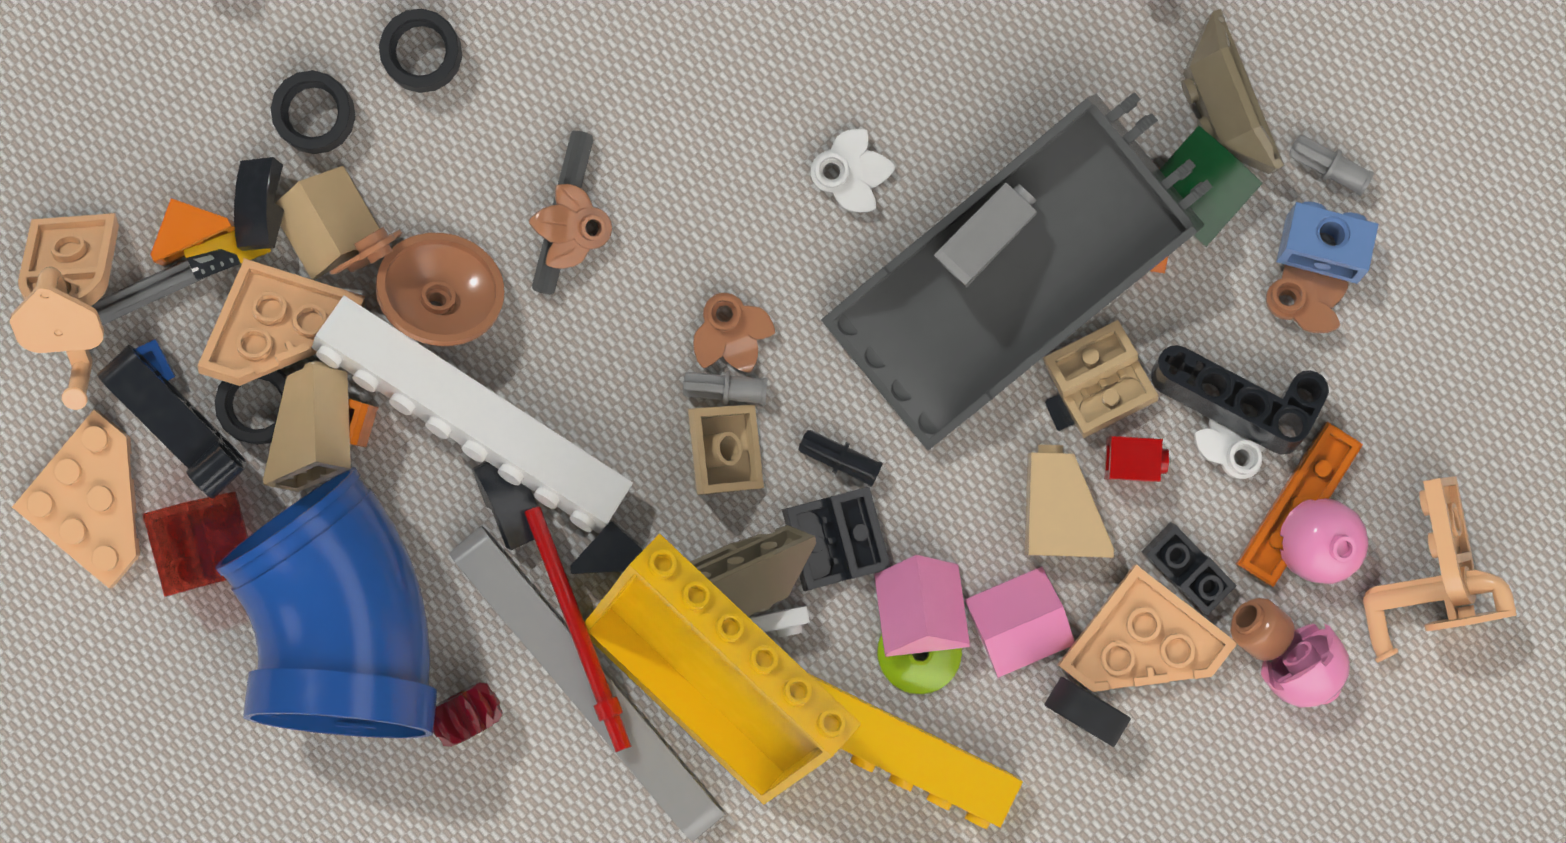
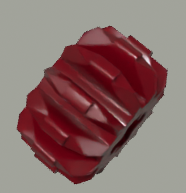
M479 682L436 705L433 733L436 738H439L443 746L452 747L458 745L500 721L503 712L495 692H492L487 683Z

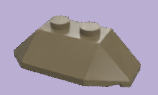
M1215 10L1206 19L1183 72L1185 80L1181 81L1184 95L1189 104H1196L1201 117L1197 120V126H1201L1241 163L1267 174L1274 173L1282 168L1284 163L1247 76L1222 10Z
M786 525L776 528L775 532L770 534H758L730 543L690 562L741 611L750 616L754 613L764 612L770 609L771 605L788 598L816 545V539L814 535Z

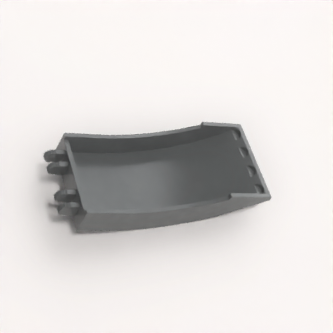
M1135 92L1112 111L1097 93L1087 97L1006 167L821 319L928 451L1205 226L1190 206L1213 188L1209 181L1206 180L1197 184L1190 190V194L1183 199L1172 185L1192 173L1193 168L1196 167L1195 164L1189 159L1166 178L1135 141V139L1158 121L1152 113L1145 115L1135 123V127L1129 132L1118 120L1122 115L1133 110L1141 100ZM1005 183L1012 188L1020 184L1036 199L1032 207L1037 211V214L966 288L935 259L934 254Z

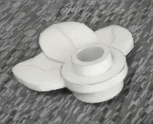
M851 129L838 135L831 150L820 153L813 160L810 170L811 179L817 188L827 193H833L842 208L857 213H868L876 209V201L871 189L885 182L895 169L894 164L885 156L867 150L868 131L865 129ZM835 165L839 169V176L832 180L826 178L823 173L826 166Z
M1254 410L1247 416L1257 417V411ZM1210 418V429H1202L1194 433L1199 453L1207 461L1221 464L1223 470L1230 477L1247 479L1259 471L1262 465L1261 452L1265 447ZM1237 451L1242 452L1245 457L1243 466H1239L1234 460V455Z

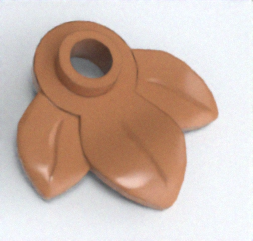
M559 184L555 188L556 205L542 208L529 219V224L540 236L552 242L545 264L552 268L564 269L580 264L590 249H597L605 245L612 233V223L609 216L603 210L592 206L584 190L574 185ZM590 220L595 221L598 225V232L594 236H590L585 229L587 222Z
M384 227L378 229L355 243L354 246L359 254L337 268L330 270V274L335 275L345 269H348L349 272H355L370 263L376 262L393 251L389 244L402 235V231L399 229L388 235Z
M1285 265L1282 279L1275 281L1267 291L1266 304L1274 316L1284 320L1293 319L1305 331L1328 333L1340 327V321L1332 308L1341 301L1349 284L1345 280ZM1288 295L1292 297L1294 304L1286 306L1281 303L1279 297Z
M716 294L705 304L703 311L705 322L694 334V352L702 368L713 365L723 357L734 368L750 373L758 358L757 340L765 339L775 334L773 322L763 309L755 306H744L741 300L733 294ZM723 306L729 307L733 312V316L728 322H721L716 317L717 310Z

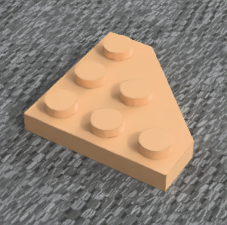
M244 258L197 365L198 373L241 386L315 355L317 351L312 349L315 335L341 298L345 295L364 308L365 296Z
M93 410L12 508L105 586L113 588L140 556L139 538L136 536L135 513H137L134 479L131 477L130 454H132L131 440L129 435L99 410Z
M1134 564L1057 665L1087 689L1097 692L1115 688L1212 677L1237 643L1138 565Z

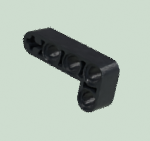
M128 344L97 374L102 383L187 467L186 473L189 478L211 499H214L245 470L247 462L238 450L133 346Z
M1179 345L1165 348L1156 360L1150 374L1152 384L1161 393L1281 455L1294 452L1310 433L1329 393L1326 379L1318 372L1308 370L1298 373L1280 398ZM1170 365L1175 366L1178 369L1176 375L1171 374L1168 371L1170 369ZM1193 375L1196 377V379L1194 380L1192 385H1190L1187 382ZM1209 383L1214 385L1218 389L1220 396H1209L1204 392L1202 384ZM1302 388L1309 391L1313 397V402L1301 399L1297 394V389ZM1247 403L1252 405L1256 409L1258 416H1247L1241 410L1240 404ZM1285 423L1291 426L1295 431L1296 437L1285 436L1281 433L1278 424Z

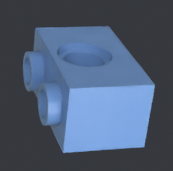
M1296 202L1286 216L1276 262L1358 284L1369 271L1379 224L1367 221L1365 216L1358 213L1347 212L1340 214L1326 210L1325 206L1316 202ZM1320 233L1331 235L1336 242V246L1323 242Z

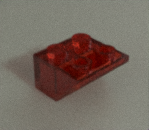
M235 491L217 495L214 499L206 497L142 514L164 597L177 596L227 582L226 578L220 576L215 567L228 553L248 538Z

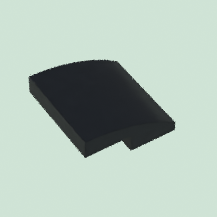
M870 487L782 509L786 525L814 535L816 539V545L799 575L803 591L854 579L891 567Z

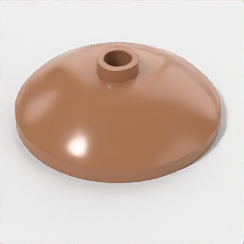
M447 233L418 234L395 245L392 248L393 251L382 260L376 279V295L379 306L388 321L396 329L416 341L436 346H454L470 342L487 332L501 312L505 291L500 270L493 259L481 247L465 238ZM437 301L443 306H435L430 302Z

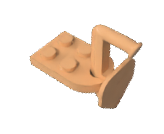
M115 213L31 219L21 264L18 286L24 301L11 314L10 324L17 342L29 351L36 353L66 351L72 369L68 388L62 393V401L66 407L73 410L82 409L88 401L87 390L93 364L89 349L99 346L104 336V329L99 314L92 305L104 295L108 287L119 229Z
M1457 476L1423 481L1425 490L1419 492L1422 512L1424 516L1430 515L1433 532L1428 533L1429 550L1432 558H1438L1442 575L1375 586L1370 588L1363 597L1370 640L1377 656L1375 658L1377 663L1399 652L1397 648H1393L1384 610L1444 600L1448 618L1425 624V631L1466 626L1517 616L1510 586L1501 577L1474 569ZM1492 592L1496 611L1475 614L1474 605L1469 604L1475 603L1477 594Z

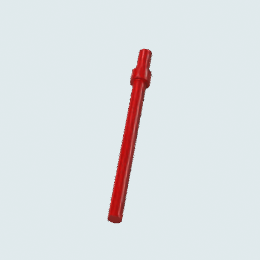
M540 506L529 509L524 513L597 702L593 707L599 722L604 721L615 753L632 747L620 714L623 713L618 697L612 696Z

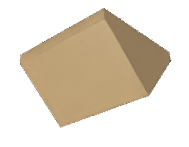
M344 166L298 181L275 203L284 209L280 226L312 280H316L358 255L359 252L354 244L380 229Z
M755 404L688 409L697 495L764 488Z

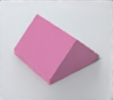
M915 555L874 574L885 657L970 647L958 564Z
M1042 566L964 599L998 678L1069 648L1075 643L1064 607Z

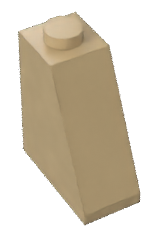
M316 361L305 364L303 369L286 377L263 476V484L265 486L300 492L351 469L348 372L330 368L325 363Z
M1038 445V453L1031 452L1027 454L1025 555L1114 558V547L1075 455L1063 453V445Z

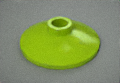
M881 633L878 641L877 656L883 674L895 687L912 694H928L943 688L955 676L960 666L962 648L928 652L927 658L922 661L914 659L912 654L885 657Z

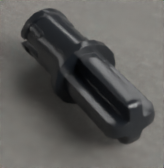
M813 430L805 432L798 448L800 453L832 467L833 473L836 474L837 471H841L868 484L870 487L873 486L883 465L880 461H875L850 449V443L846 442L845 445H842Z

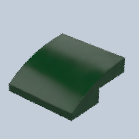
M1198 125L1159 170L1167 178L1187 160L1190 159L1196 167L1193 168L1192 173L1172 185L1183 199L1200 182L1208 180L1213 188L1190 206L1205 224L1193 237L1207 247L1263 182Z

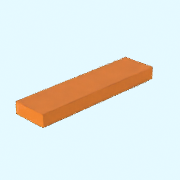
M1324 422L1237 560L1236 565L1270 587H1274L1287 567L1281 556L1280 549L1284 551V537L1280 536V532L1288 514L1304 501L1310 499L1314 501L1324 498L1329 499L1363 444L1331 423Z

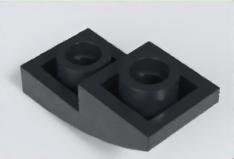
M274 157L240 161L234 197V229L236 245L241 251L275 248L284 209L274 203L283 164Z
M489 462L471 468L485 506L492 510L505 547L513 550L535 540L524 513L529 509L538 507L531 489L522 483L517 486L507 482L498 474L499 469Z
M1172 522L1141 551L1173 585L1207 616L1237 586L1209 556L1205 555Z

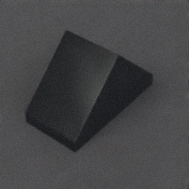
M610 521L570 565L571 574L624 572L644 548L615 521Z

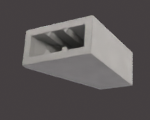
M1005 183L934 254L935 259L967 288L1034 218L1037 211L1032 205L1036 202V199L1020 184L1012 188Z

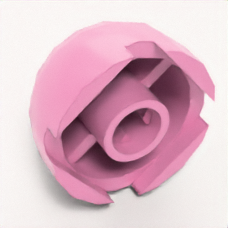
M1324 498L1315 501L1310 499L1300 503L1288 514L1280 532V536L1284 537V551L1280 549L1283 561L1291 572L1310 582L1334 584L1344 581L1360 568L1367 555L1369 542L1365 524L1355 511L1333 499Z
M1316 624L1306 625L1295 630L1293 641L1284 654L1273 659L1272 662L1269 660L1263 662L1261 675L1274 694L1282 701L1304 708L1331 703L1339 696L1349 676L1350 661L1349 654L1343 643L1329 625L1324 624L1325 629L1319 630Z

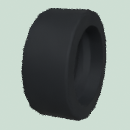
M422 8L406 10L392 18L384 28L379 42L380 60L388 75L404 89L418 93L436 91L447 85L458 72L462 60L461 41L450 22L437 12ZM424 26L435 30L441 35L445 42L446 53L442 64L437 70L427 75L418 76L408 73L401 67L397 60L396 47L398 40L406 31L413 27Z
M314 70L297 72L285 79L275 91L270 107L272 123L280 137L298 151L310 154L330 152L342 145L352 132L355 121L354 103L346 88L329 74ZM318 88L325 90L332 95L337 103L338 115L336 123L330 131L322 136L308 137L301 135L290 123L288 113L290 103L296 94L305 89Z
M277 370L258 378L273 384L282 397L287 377L282 371ZM222 381L218 386L214 400L216 417L222 428L239 441L256 445L271 443L276 421L263 429H252L238 421L233 409L235 393L241 386Z
M1064 677L1059 678L1044 704L1047 708L1112 747H1115L1131 720L1123 712Z

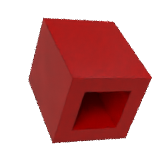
M1121 436L1106 437L1104 479L1161 482V474H1167L1169 449L1162 448L1163 439Z

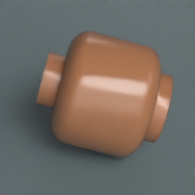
M1256 598L1243 603L1236 609L1231 621L1230 632L1233 640L1252 657L1268 661L1281 656L1290 647L1294 638L1295 626L1292 618L1271 600Z

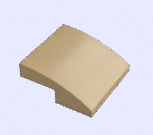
M1119 320L1043 357L1048 372L1083 439L1158 401L1159 395L1139 363V354Z

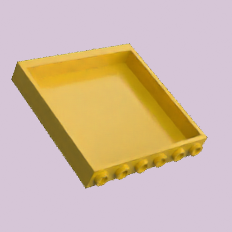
M660 533L629 564L585 621L592 643L763 805L832 758L861 725L852 714Z

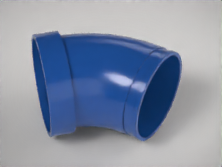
M352 467L350 470L336 475L272 518L236 546L215 567L220 576H224L232 586V592L245 609L257 644L258 669L248 673L243 718L254 723L277 728L331 735L371 738L429 737L433 735L437 689L429 686L430 648L428 623L421 588L410 555L395 524L372 489L367 488L361 480V474L358 470Z

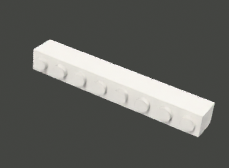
M345 295L315 335L312 349L317 351L316 356L323 363L332 368L342 367L354 375L352 378L360 387L370 392L377 390L390 398L389 403L396 410L405 415L413 413L424 420L426 428L436 436L443 439L450 437L462 445V451L470 458L478 462H483L484 460L499 469L498 474L507 482L517 486L522 483L535 492L534 497L541 504L552 509L560 508L571 515L570 520L574 525L584 531L591 532L594 530L599 534L608 524L633 482Z

